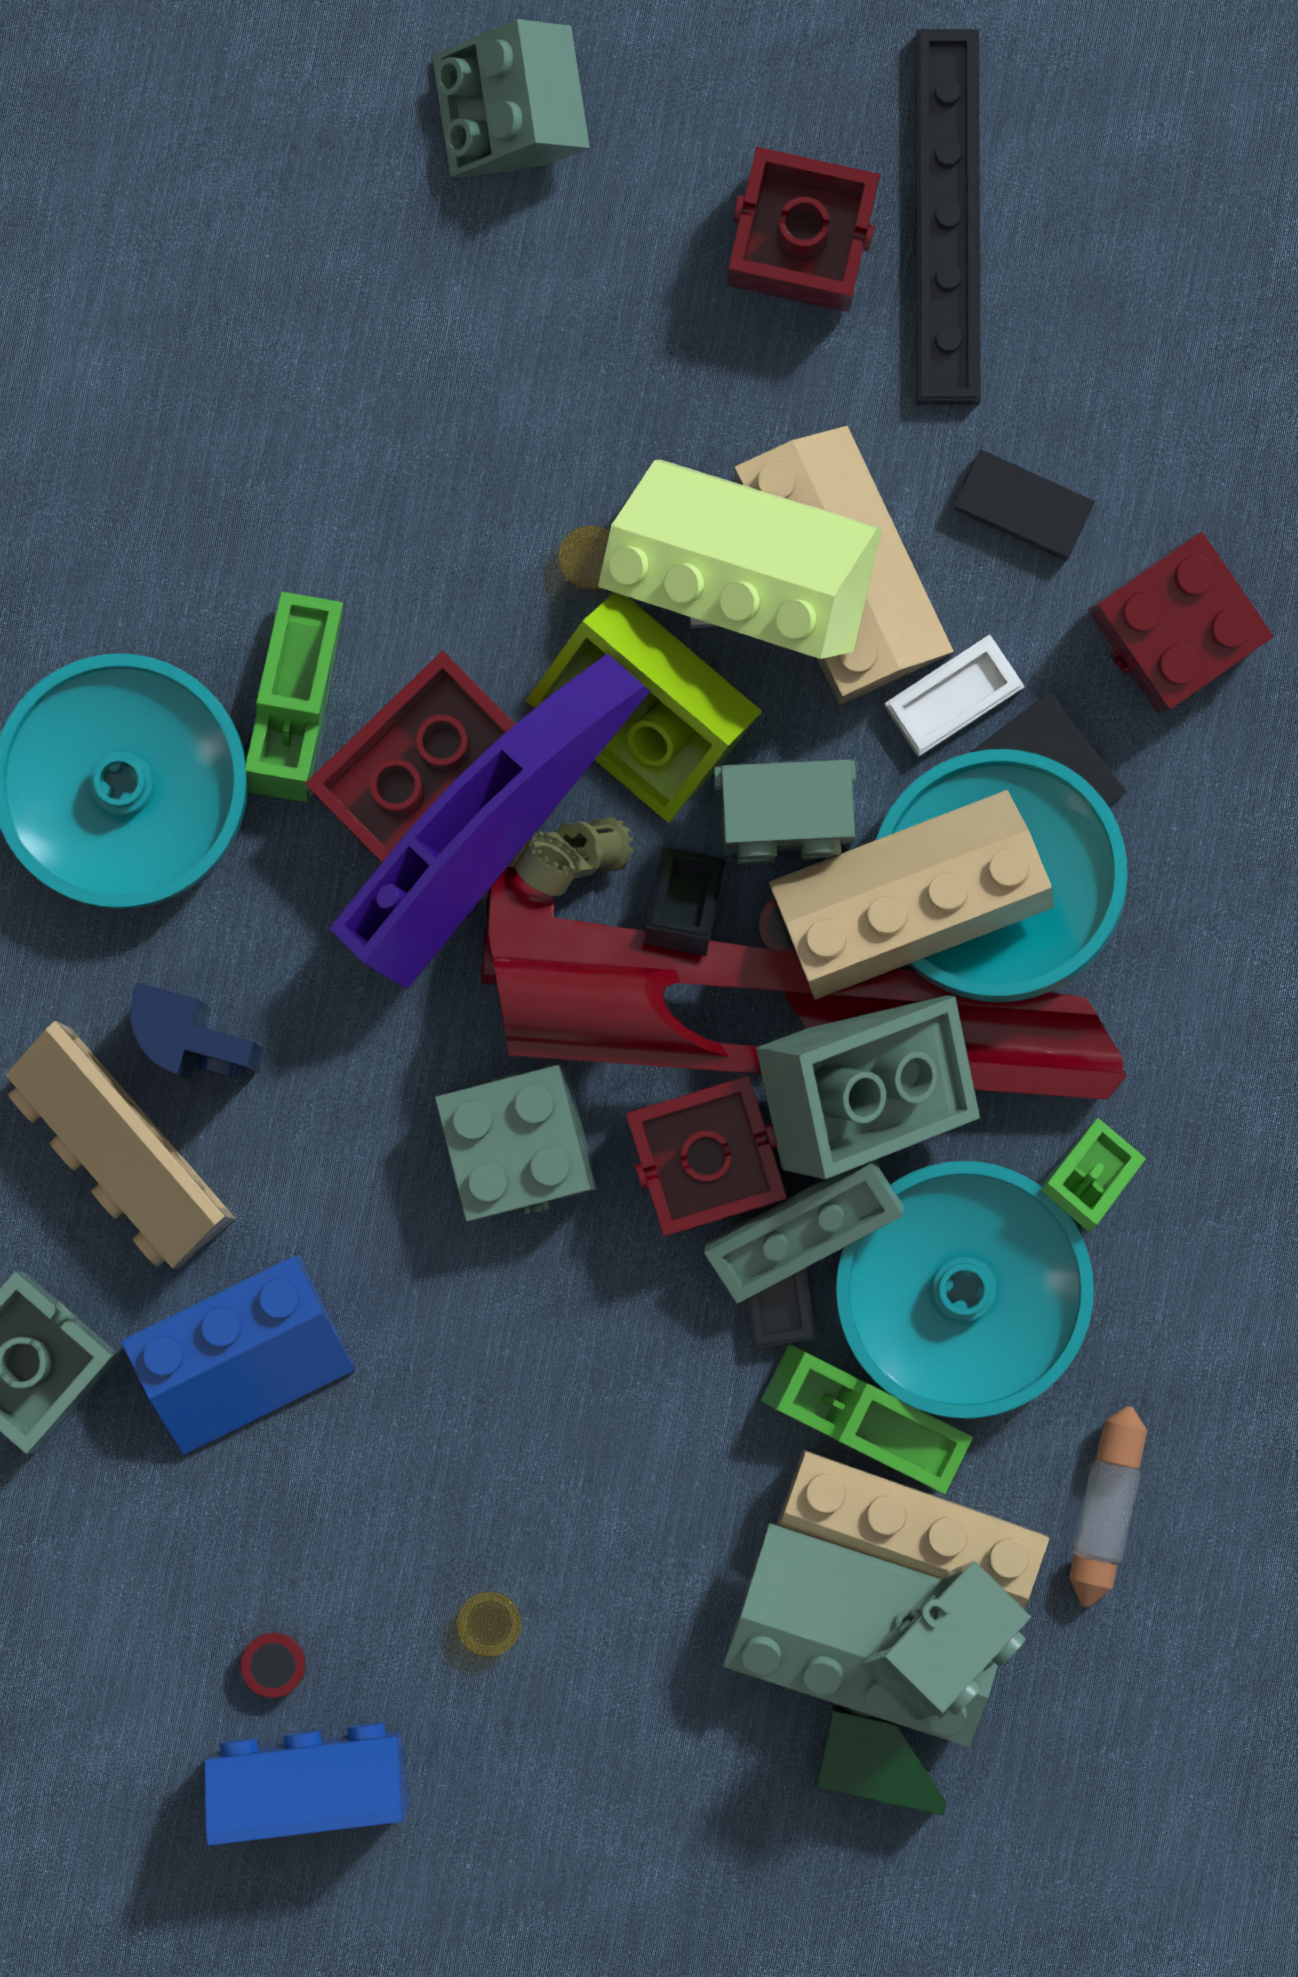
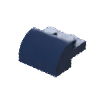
M136 982L130 1007L132 1030L143 1052L161 1068L190 1080L198 1056L199 1059L196 1067L206 1072L240 1080L242 1069L258 1073L264 1053V1048L253 1041L206 1029L205 1026L211 1007L199 999Z

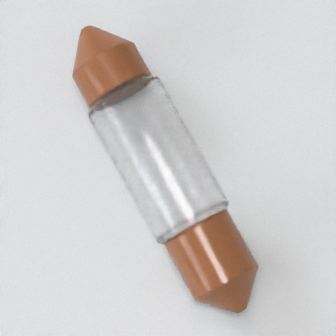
M1129 1406L1104 1420L1096 1459L1091 1462L1072 1547L1074 1557L1069 1580L1081 1605L1087 1608L1094 1605L1113 1589L1117 1567L1122 1563L1142 1474L1139 1468L1148 1430L1134 1408Z

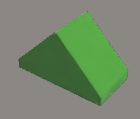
M1097 1118L1040 1184L1042 1188L1039 1191L1073 1219L1081 1234L1088 1233L1100 1222L1146 1158L1102 1120Z

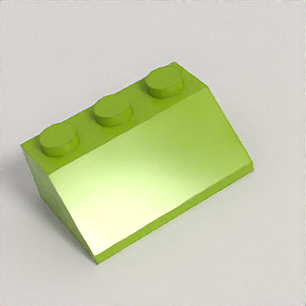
M614 592L581 622L531 692L526 702L535 709L550 695L606 654L620 663L646 686L650 692L596 757L595 761L667 823H670L714 773V767H719L733 751L763 711L633 600Z

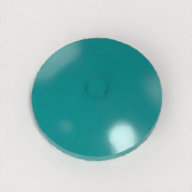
M122 653L103 654L72 662L46 676L30 689L16 705L1 731L0 829L15 856L29 872L54 891L74 901L100 908L134 909L170 900L186 892L211 873L223 859L239 831L248 796V779L246 771H244L246 770V756L239 733L222 704L202 683L185 671L167 662L147 656Z
M990 749L970 752L938 764L922 774L903 791L887 813L876 837V840L1008 790L1029 829L1051 883L1054 908L907 964L931 984L949 993L978 1001L1012 1002L1029 999L1055 990L1077 977L1094 962L1109 943L1118 926L1126 900L1128 876L1125 845L1114 815L1104 799L1086 780L1068 767L1050 758L1021 750Z
M976 1161L944 1162L913 1171L892 1183V1189L903 1204V1216L844 1247L837 1272L836 1294L841 1325L849 1346L864 1370L877 1384L900 1401L916 1409L950 1418H979L1001 1414L1033 1400L1046 1391L1059 1379L1077 1355L1086 1336L1093 1308L1094 1283L1090 1257L1083 1237L1073 1219L1039 1191L1042 1186L1020 1173L995 1164Z

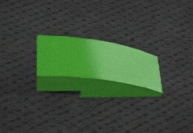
M281 591L256 702L257 716L246 760V770H244L248 779V793L308 803L310 791L305 783L314 775L343 614V602Z
M790 1344L761 1399V1402L943 1494H946L973 1439L972 1436L900 1401L888 1393Z

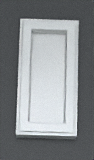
M988 635L887 701L884 707L919 758L1022 691L1025 686L991 635Z

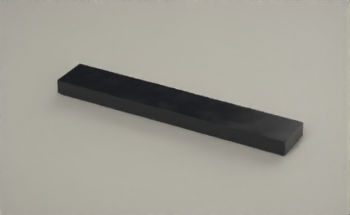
M916 29V405H979L981 401L979 29Z

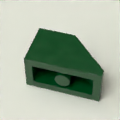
M831 1705L815 1777L817 1788L944 1815L946 1801L896 1723L847 1707L841 1708Z

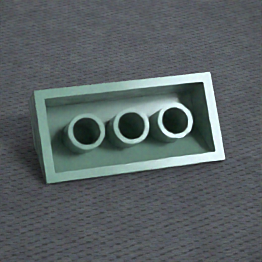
M771 1523L768 1525L734 1622L723 1665L725 1668L970 1747L987 1703L998 1666L994 1663L986 1671L982 1670L975 1680L982 1686L981 1689L957 1714L953 1715L949 1712L943 1718L935 1715L915 1720L860 1665L895 1628L896 1616L902 1611L912 1610L940 1578ZM905 1617L902 1623L904 1624L907 1620L912 1621V1619Z

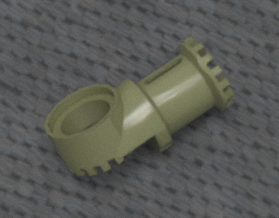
M617 817L595 819L590 824L583 821L565 823L556 832L535 833L516 861L517 873L534 889L551 896H560L566 892L573 879L587 877L596 870L603 873L623 870L626 867L625 864L631 861L630 853H634V847H629L632 837H629L628 833L631 830L623 826L625 822L616 820Z

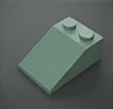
M947 995L807 1028L756 1047L782 1170L828 1179L980 1118L955 996Z

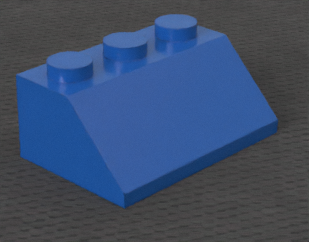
M297 1255L121 1340L150 1402L183 1455L356 1370L301 1256Z
M371 1722L348 1726V1737L322 1740L321 1730H306L284 1734V1745L258 1748V1739L256 1737L219 1742L220 1753L210 1754L205 1760L207 1846L403 1822L410 1804L401 1731L386 1732L385 1722Z

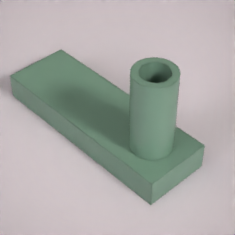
M879 1158L824 1179L705 1243L704 1254L737 1304L903 1216V1204L880 1170L881 1163Z

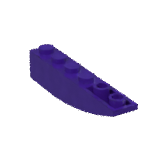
M608 654L562 686L502 735L442 793L407 831L329 929L364 964L408 989L649 694L650 690Z

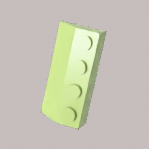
M654 460L611 525L598 587L818 659L854 652L882 528L664 460Z

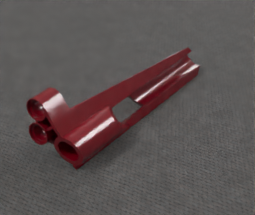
M507 866L487 892L481 984L497 985L508 1054L512 1056L762 1074L756 1047L759 1046L717 1043L689 1030L672 1015L665 1005L663 993L667 986L682 983L782 991L806 1029L947 995L955 996L974 1090L1108 1100L1127 1077L1123 1070L1122 1055L1087 997L1048 992L1033 998L1012 1002L978 1001L949 993L931 984L915 971L894 969L814 1000L796 953L710 940L707 956L643 944L646 933L643 930L553 917L554 896L542 893L531 887L520 877L516 867Z

